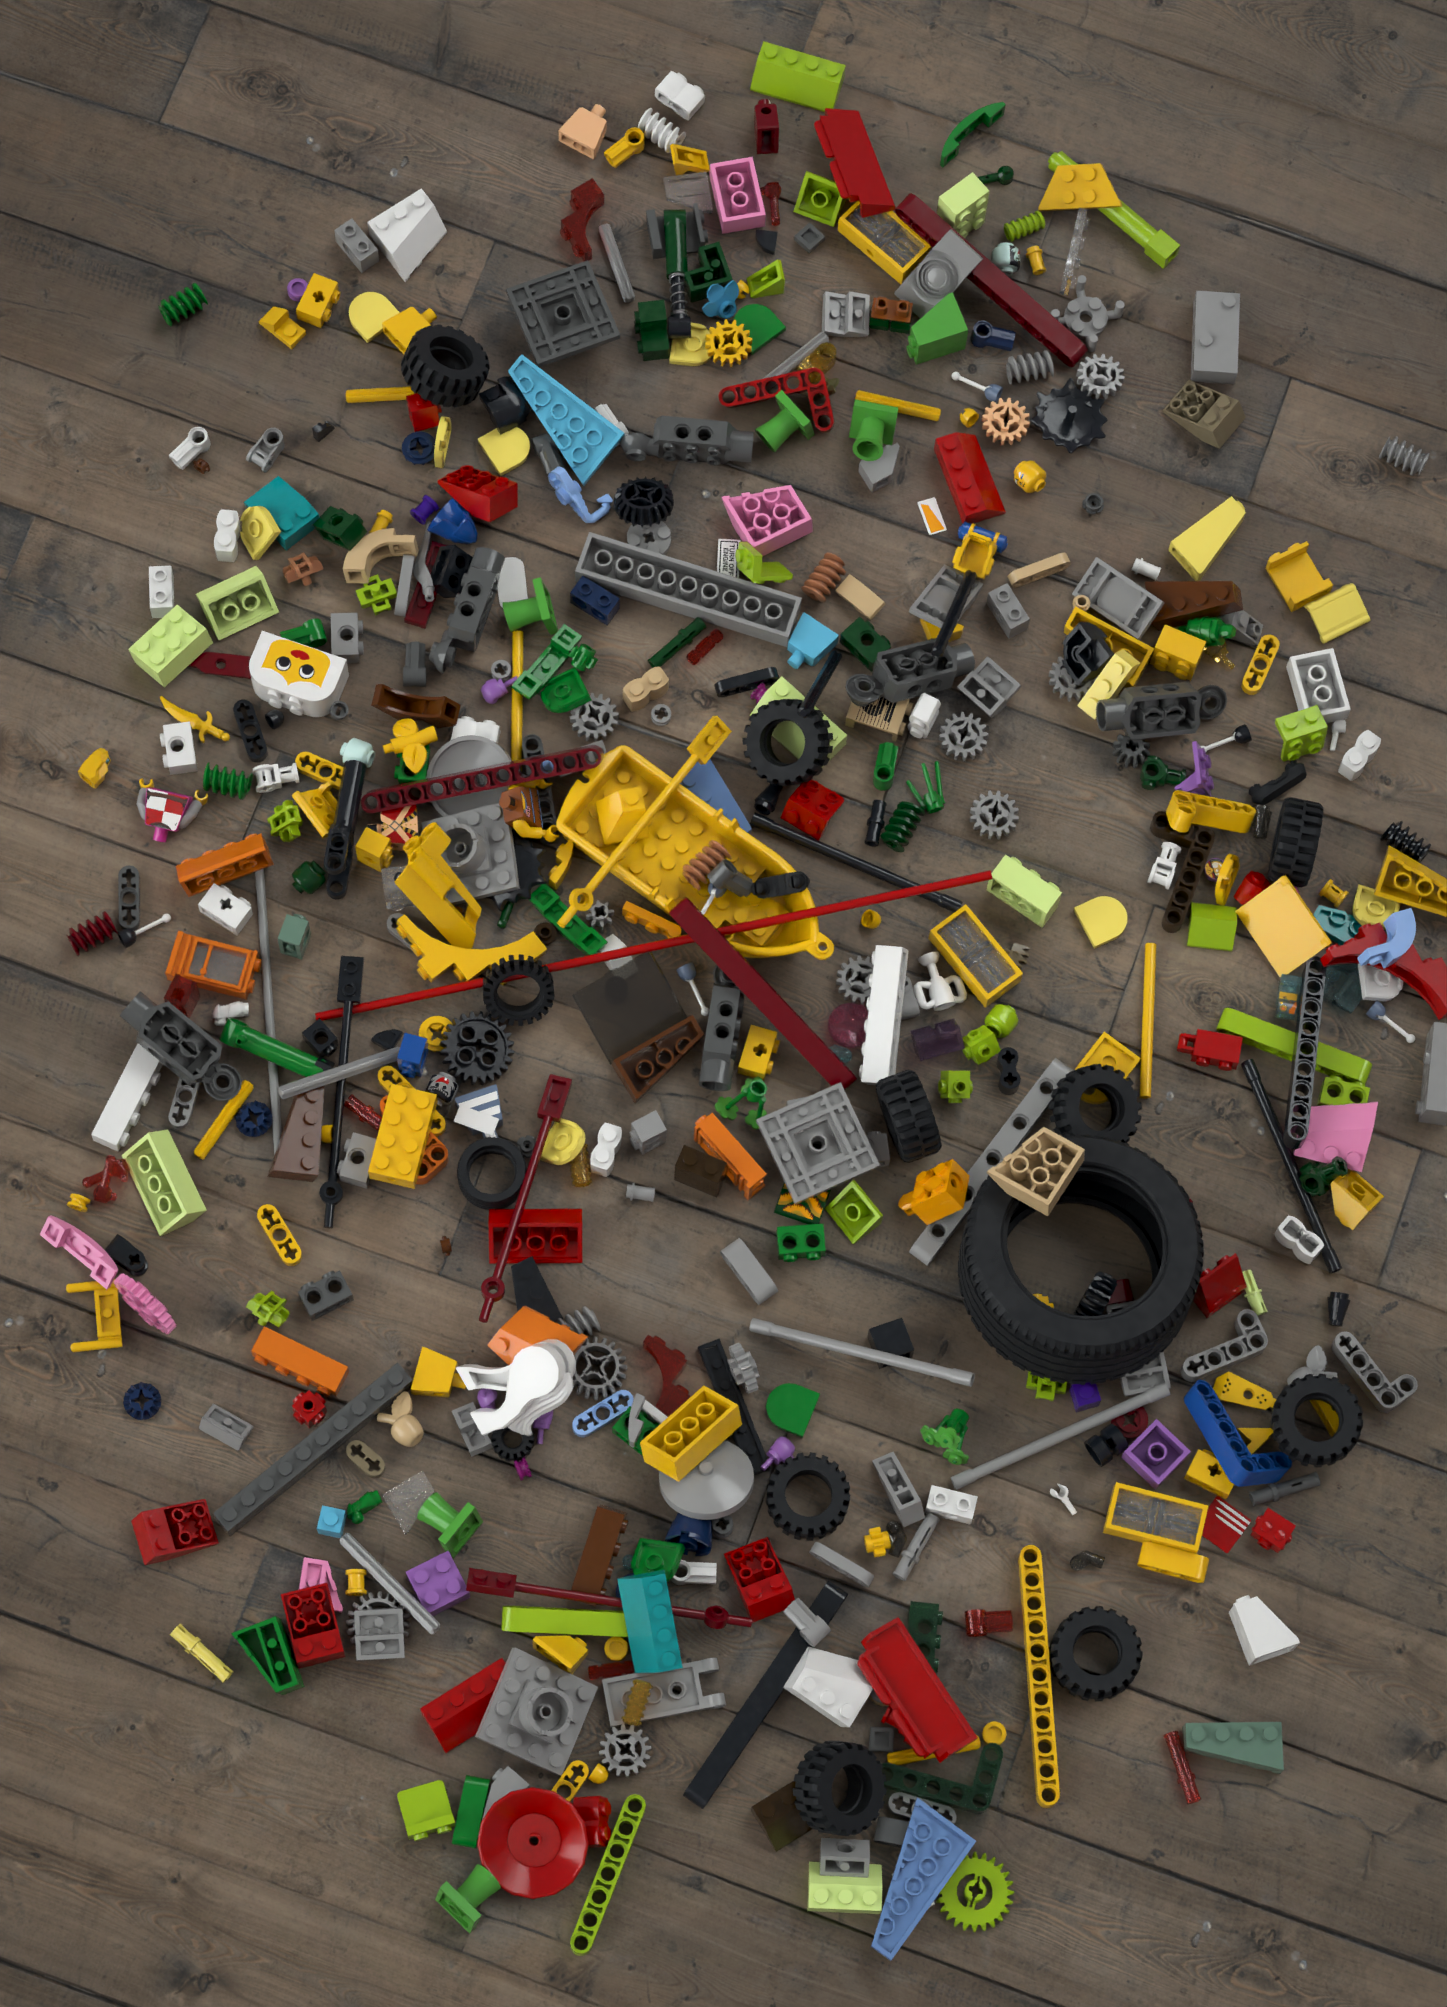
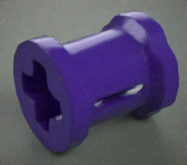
M427 495L423 496V501L415 509L412 508L410 510L412 517L422 525L426 523V519L434 511L437 512L439 510L437 503Z

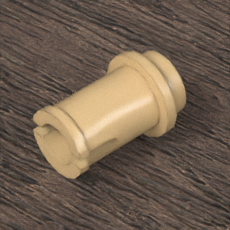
M1085 595L1076 596L1072 603L1073 610L1076 606L1087 612L1090 607L1089 598Z

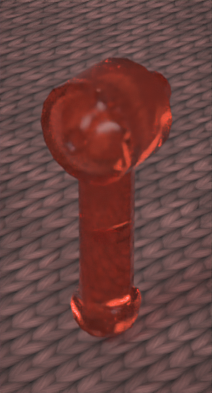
M767 182L765 187L760 188V192L770 199L771 224L778 226L780 224L778 198L781 194V186L779 182Z
M113 1155L106 1157L101 1182L93 1192L94 1201L106 1204L117 1199V1194L113 1193L111 1187H109L116 1162V1157Z
M117 1159L110 1164V1168L84 1178L82 1181L83 1186L90 1188L92 1185L112 1176L120 1178L122 1182L128 1181L130 1168L126 1159Z

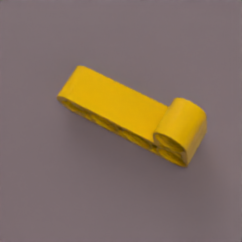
M1179 790L1173 792L1166 810L1171 828L1183 833L1189 831L1191 823L1238 833H1248L1256 814L1255 808L1245 803Z

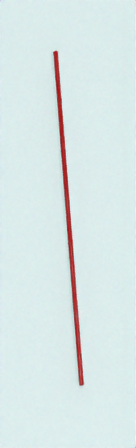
M991 870L717 929L723 936L987 881L992 879ZM687 934L545 965L548 967L549 972L552 973L689 944L695 941ZM513 975L504 979L501 983L528 978L529 976ZM483 978L353 1005L352 1015L481 988ZM343 1007L315 1013L316 1021L319 1018L325 1021L343 1017Z

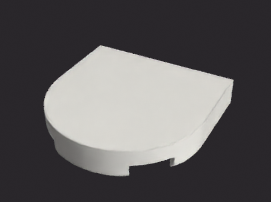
M1358 964L1362 1000L1390 1001L1403 988L1404 981L1393 974L1367 964L1363 966Z

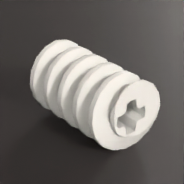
M649 108L642 115L638 128L642 130L647 139L651 138L654 144L658 143V147L664 148L667 153H671L670 145H681L686 137V133L683 132L678 135L679 127L672 131L673 123L669 122L665 126L666 118L663 117L658 120L659 113L656 112L652 116L653 109Z

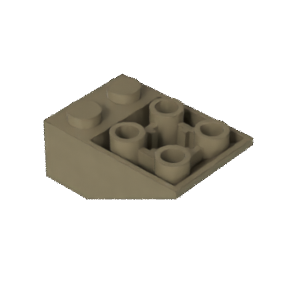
M1191 380L1186 382L1163 409L1164 414L1194 436L1219 449L1246 418L1239 400Z

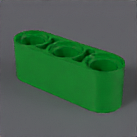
M466 1775L452 1844L476 1849L490 1779Z

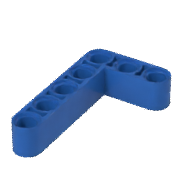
M1197 1380L1185 1394L1184 1402L1231 1483L1239 1487L1276 1483L1291 1468L1292 1461L1285 1453L1279 1451L1260 1454L1250 1453L1214 1389L1208 1382Z

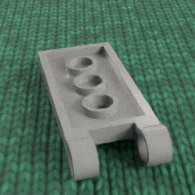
M717 1658L682 1664L683 1668L665 1672L632 1673L602 1679L611 1728L619 1727L622 1724L629 1725L726 1706L724 1693L703 1696L699 1674L719 1671ZM675 1686H679L682 1689L679 1695H675L672 1692Z

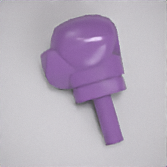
M517 676L506 682H503L502 679L487 680L481 688L485 701L489 704H494L499 698L509 693L507 687L518 679Z
M481 1388L477 1393L480 1407L496 1409L497 1391Z
M553 1410L541 1415L533 1422V1428H538L537 1444H543L544 1429H549L551 1425Z
M781 1436L777 1438L766 1453L769 1458L760 1468L765 1471L773 1462L779 1465L781 1461L785 1463V1459L790 1456L793 1459L792 1454L795 1451L793 1443L786 1437Z

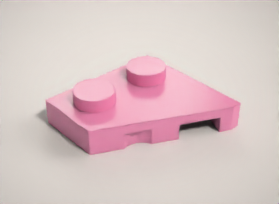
M304 1557L299 1589L328 1583L334 1611L342 1613L343 1607L337 1594L335 1582L332 1579L328 1561Z

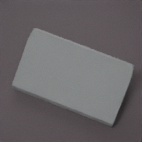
M214 1403L204 1414L199 1425L200 1430L237 1451L241 1449L254 1427Z

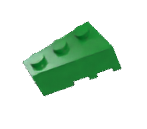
M275 1616L231 1633L276 1693L285 1695L305 1687L282 1619Z

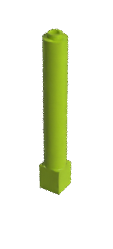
M1063 151L1059 153L1054 152L1048 159V168L1054 173L1057 166L1078 165ZM1121 201L1122 207L1097 208L1145 249L1144 253L1161 268L1164 269L1178 255L1180 244L1162 229L1157 231L1123 201Z

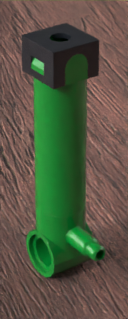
M230 1017L227 1019L219 1038L221 1042L231 1047L246 1050L304 1077L332 1069L335 1065L332 1061L310 1055L254 1030L240 1020Z

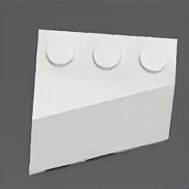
M422 188L367 222L368 234L404 282L410 278V274L415 268L420 266L425 256L435 248L447 233L434 204Z
M807 1647L783 1687L840 1727L849 1728L873 1690L857 1664L858 1660L812 1647Z

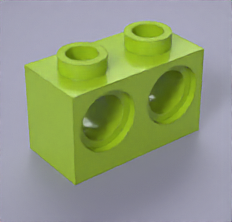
M1337 1076L1325 1077L1322 1082L1317 1106L1354 1103L1351 1101L1350 1095H1356L1360 1098V1102L1357 1104L1367 1103L1370 1088L1365 1087V1084L1361 1082H1345ZM1327 1090H1335L1338 1093V1097L1329 1096Z

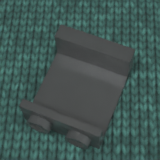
M693 203L692 212H686L687 254L698 253V247L705 246V243H708L707 230L702 228V224L705 223L703 210L699 211L698 203ZM655 209L646 210V224L653 259L665 258L664 216L656 217Z

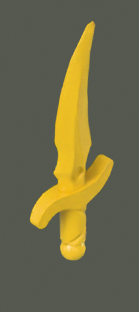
M160 696L164 708L181 723L190 721L192 729L200 730L199 740L201 743H205L204 735L207 733L225 742L230 739L228 733H224L223 730L212 725L213 719L209 711L206 712L207 720L203 721L197 714L181 709L163 696Z

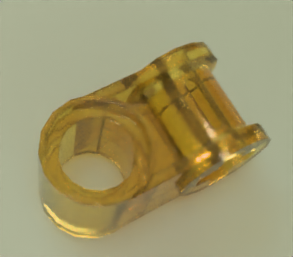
M828 342L820 344L809 356L801 361L797 371L818 368L825 375L836 364L835 346ZM828 353L831 357L823 358L821 355ZM812 373L809 377L810 383L817 384L821 380V375L819 373Z

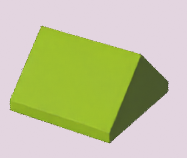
M806 171L793 212L834 227L846 199L840 196L835 181Z
M1191 902L1187 946L1232 952L1237 927L1236 907Z
M852 1180L825 1207V1210L853 1244L878 1227L883 1219L882 1213L855 1180Z

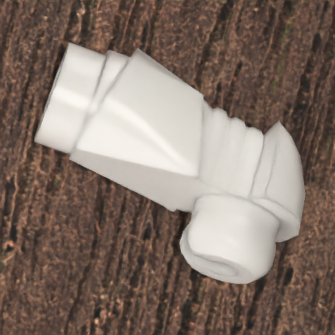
M236 1001L228 1005H216L212 1013V1018H215L214 1024L216 1026H225L226 1018L249 1016L248 1002Z

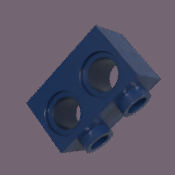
M583 575L570 592L571 604L607 626L620 609V598Z

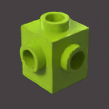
M985 1025L970 1031L961 1038L964 1045L962 1051L968 1060L972 1059L978 1065L987 1062L1001 1050L995 1034Z
M941 1071V1080L938 1082V1092L941 1094V1098L948 1099V1103H962V1099L970 1098V1094L973 1091L970 1071Z

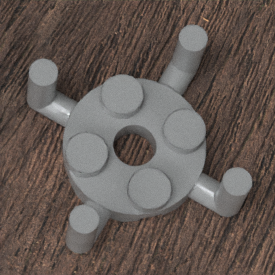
M1080 275L1076 284L1077 298L1068 303L1064 317H1059L1060 311L1058 309H1053L1051 315L1078 339L1086 340L1088 351L1094 352L1098 336L1105 329L1107 321L1122 316L1124 302L1121 300L1117 301L1115 309L1107 311L1099 298L1086 297L1084 290L1086 277ZM1087 314L1092 320L1090 322H1083L1080 316Z

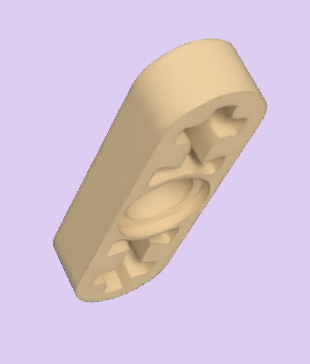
M1059 553L1012 571L1008 575V579L1013 588L1020 587L1063 571L1071 565L1067 553Z

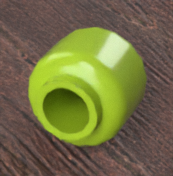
M997 1004L985 1017L984 1024L995 1034L996 1038H1006L1018 1025V1017L1013 1007Z

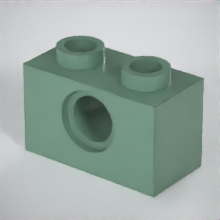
M293 914V916L286 915L278 936L280 953L303 959L311 937L309 921L304 916L299 914Z

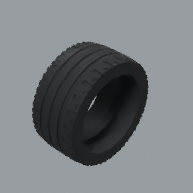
M486 1137L470 1144L461 1155L457 1167L458 1184L465 1198L474 1206L485 1210L504 1209L518 1199L527 1167L523 1155L514 1144L504 1139ZM487 1154L503 1155L509 1159L515 1169L512 1185L503 1192L496 1194L483 1193L474 1188L470 1181L469 1172L471 1165L476 1159Z

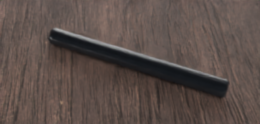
M970 570L965 572L932 648L931 654L938 658L943 656L977 577L975 572Z
M836 650L831 652L797 711L799 716L802 715L803 718H808L842 659L841 653H837Z

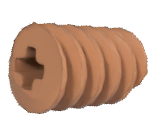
M825 553L824 559L819 562V566L814 568V572L804 582V586L801 587L802 591L813 600L826 602L823 594L830 596L831 591L828 587L835 589L836 585L833 581H841L838 574H846V571L842 568L845 566L843 560L835 554Z
M714 840L709 842V847L705 846L702 848V853L698 852L696 854V859H690L689 865L686 864L682 868L685 879L699 891L701 890L699 882L708 883L705 878L706 875L724 858L732 859L728 851Z

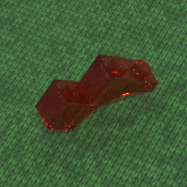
M593 178L571 190V200L569 202L575 212L561 220L560 234L562 238L571 243L574 254L577 258L581 257L583 261L592 259V248L585 234L587 224L595 211L604 205V193Z
M647 1335L643 1341V1348L656 1360L663 1378V1390L655 1407L669 1417L691 1397L688 1395L689 1391L679 1384L677 1386L674 1385L687 1366V1360L684 1359L686 1356L677 1349L672 1351L666 1347V1342L658 1336L651 1337Z

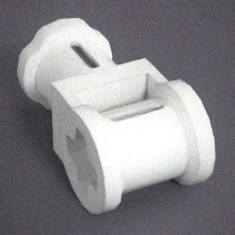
M293 763L292 766L278 768V764H263L254 767L252 770L253 774L256 775V791L259 793H267L282 788V783L293 781L300 783L296 763Z
M1163 842L1161 845V855L1157 857L1156 862L1153 864L1147 883L1154 882L1165 886V889L1169 890L1177 864L1175 860L1182 849L1177 844Z

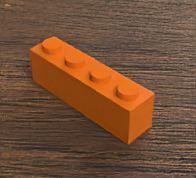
M265 1326L251 1350L252 1356L255 1357L254 1361L263 1366L270 1364L276 1367V1372L284 1376H288V1374L297 1377L296 1381L304 1386L311 1384L318 1388L317 1391L328 1397L330 1394L338 1395L349 1373L348 1366Z

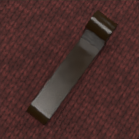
M1159 811L1152 818L1150 824L1151 833L1158 838L1189 849L1162 919L1163 929L1169 933H1175L1182 927L1215 841V833L1209 827L1191 823L1188 834L1180 835L1169 825L1166 811ZM1163 821L1167 826L1159 827L1156 822ZM1205 837L1209 840V843H1201L1198 838ZM1198 857L1201 863H1194L1191 858ZM1191 877L1194 882L1186 883L1183 878ZM1178 896L1183 897L1186 902L1179 903L1175 898ZM1168 917H1176L1178 923L1169 922Z

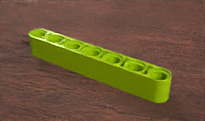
M1224 1008L1216 1028L1218 1033L1243 1037L1242 1043L1292 1062L1295 1032L1235 1009ZM1318 1042L1315 1071L1328 1076L1340 1077L1345 1082L1352 1083L1356 1081L1366 1084L1372 1068L1371 1062ZM1301 1050L1303 1054L1309 1055L1306 1050Z
M502 1606V1631L628 1637L623 1611Z
M633 1794L628 1796L623 1804L570 1941L571 1950L578 1956L587 1955L592 1949L641 1824L646 1803L640 1795ZM638 1801L642 1808L639 1812H631L628 1809L629 1803ZM622 1824H630L633 1827L632 1833L629 1835L621 1834L619 1828ZM615 1846H620L624 1850V1854L620 1858H614L610 1854V1850ZM605 1869H611L614 1871L615 1877L611 1881H605L601 1877V1873ZM596 1892H603L606 1895V1900L602 1904H596L592 1900V1896ZM594 1915L597 1918L596 1925L587 1927L583 1923L585 1916ZM585 1938L588 1941L587 1948L578 1950L574 1946L576 1939Z

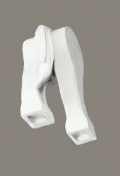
M547 1339L522 1349L514 1357L513 1362L506 1367H484L477 1364H464L456 1367L468 1390L485 1388L506 1391V1398L501 1408H479L470 1413L481 1434L484 1436L508 1427L521 1435L531 1436L533 1435L531 1430L533 1422L541 1415L554 1410L567 1400L574 1387L573 1376L576 1371V1360L573 1352L565 1343L555 1339Z

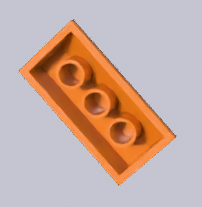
M260 833L248 835L245 837V840L237 843H227L219 850L206 851L198 858L185 859L176 866L181 886L188 897L209 890L214 883L219 886L272 866L274 863L266 841Z

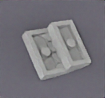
M825 291L822 303V332L827 336L836 337L868 336L870 295L850 291L847 295Z
M403 1607L354 1611L356 1660L405 1658Z

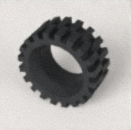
M810 1452L809 1456L798 1453L796 1458L792 1459L790 1456L785 1459L784 1464H779L776 1467L775 1473H772L769 1480L766 1505H768L769 1516L773 1517V1523L777 1528L780 1526L783 1529L782 1533L787 1536L791 1533L794 1535V1539L800 1540L801 1537H806V1541H813L814 1537L822 1539L826 1537L828 1532L832 1534L837 1526L841 1525L847 1514L850 1502L849 1482H846V1474L843 1470L840 1472L838 1469L839 1465L835 1461L830 1463L827 1456L822 1455V1458L816 1457V1453ZM801 1475L817 1476L828 1485L831 1491V1503L819 1515L811 1517L799 1515L789 1507L786 1501L785 1490L788 1484L794 1478Z

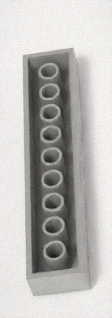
M592 532L588 534L575 570L576 582L583 575L611 593L694 619L699 617L704 622L784 647L788 646V641L801 609V597Z

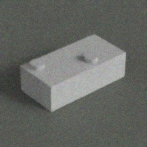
M1196 291L1193 301L1191 381L1221 384L1235 383L1238 373L1240 293Z
M1434 1022L1426 1036L1420 1101L1417 1100L1415 1114H1419L1418 1122L1446 1126L1447 1023Z

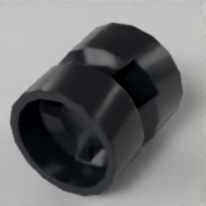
M1112 1423L1100 1431V1436L1093 1435L1084 1442L1088 1453L1100 1467L1109 1463L1113 1459V1455L1119 1456L1129 1447L1123 1434Z

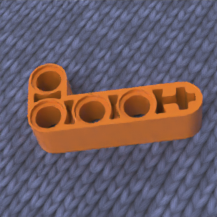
M388 1095L384 1096L380 1101L382 1117ZM431 1131L421 1163V1167L425 1168L427 1173L423 1176H418L416 1184L420 1185L428 1183L446 1167L449 1161L447 1148ZM436 1152H441L444 1154V1157L441 1160H434L432 1155Z

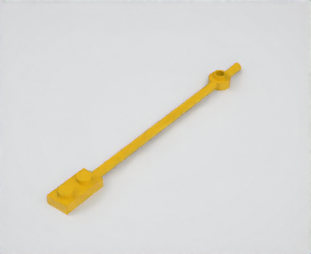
M712 716L687 747V750L691 753L689 759L586 887L576 888L570 893V907L557 922L560 927L565 928L577 911H586L591 908L593 904L592 893L695 764L697 762L701 765L706 764L732 732L718 716ZM578 896L581 898L579 903L577 901Z

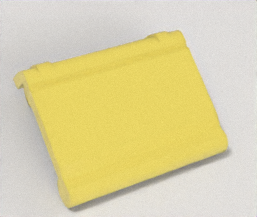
M1353 583L1346 584L1304 606L1310 613L1323 644L1370 622L1367 610Z

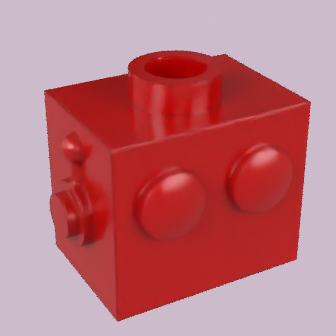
M418 393L406 396L409 417L415 432L438 426L440 421L438 413H442L440 404H431V401L427 399L425 401L420 398L421 395Z
M1267 1508L1263 1516H1258L1255 1520L1256 1525L1252 1527L1250 1535L1258 1540L1257 1543L1266 1550L1272 1549L1279 1553L1292 1540L1291 1533L1296 1525L1270 1508Z

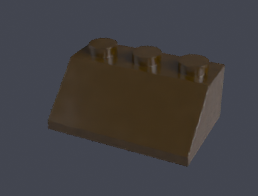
M792 1781L751 1807L752 1814L776 1852L812 1830L808 1826L807 1821H803L799 1814L801 1810L796 1808L794 1801L797 1799L796 1796H793V1788L796 1785L795 1781Z

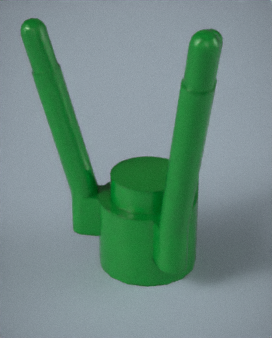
M938 761L935 762L937 792L933 790L925 763H922L921 766L929 792L924 794V799L921 798L911 781H906L920 807L923 810L926 809L928 814L944 809L943 804H945Z

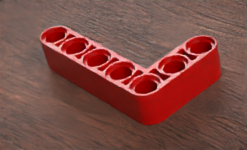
M809 368L728 386L719 392L720 403L724 407L734 408L775 399V395L781 390L787 396L807 391L815 427L821 432H829L835 424L824 373L818 368ZM812 373H819L821 375V381L818 384L810 383L809 377ZM792 377H796L800 381L796 389L788 387V380ZM770 382H775L778 385V390L774 394H769L766 391V386ZM748 387L756 389V396L752 399L745 397V390ZM726 392H733L735 394V399L732 403L724 402L723 396ZM818 394H822L826 398L822 406L814 404V397ZM822 416L830 418V424L826 428H822L818 424L819 418Z

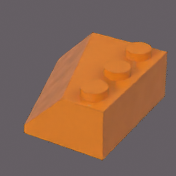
M523 1306L498 1330L487 1346L507 1365H510L514 1357L522 1349L547 1339H555L565 1343L571 1349L573 1355H575L588 1336L582 1333L578 1334L570 1330V1327L564 1324L560 1325L550 1320L548 1316Z

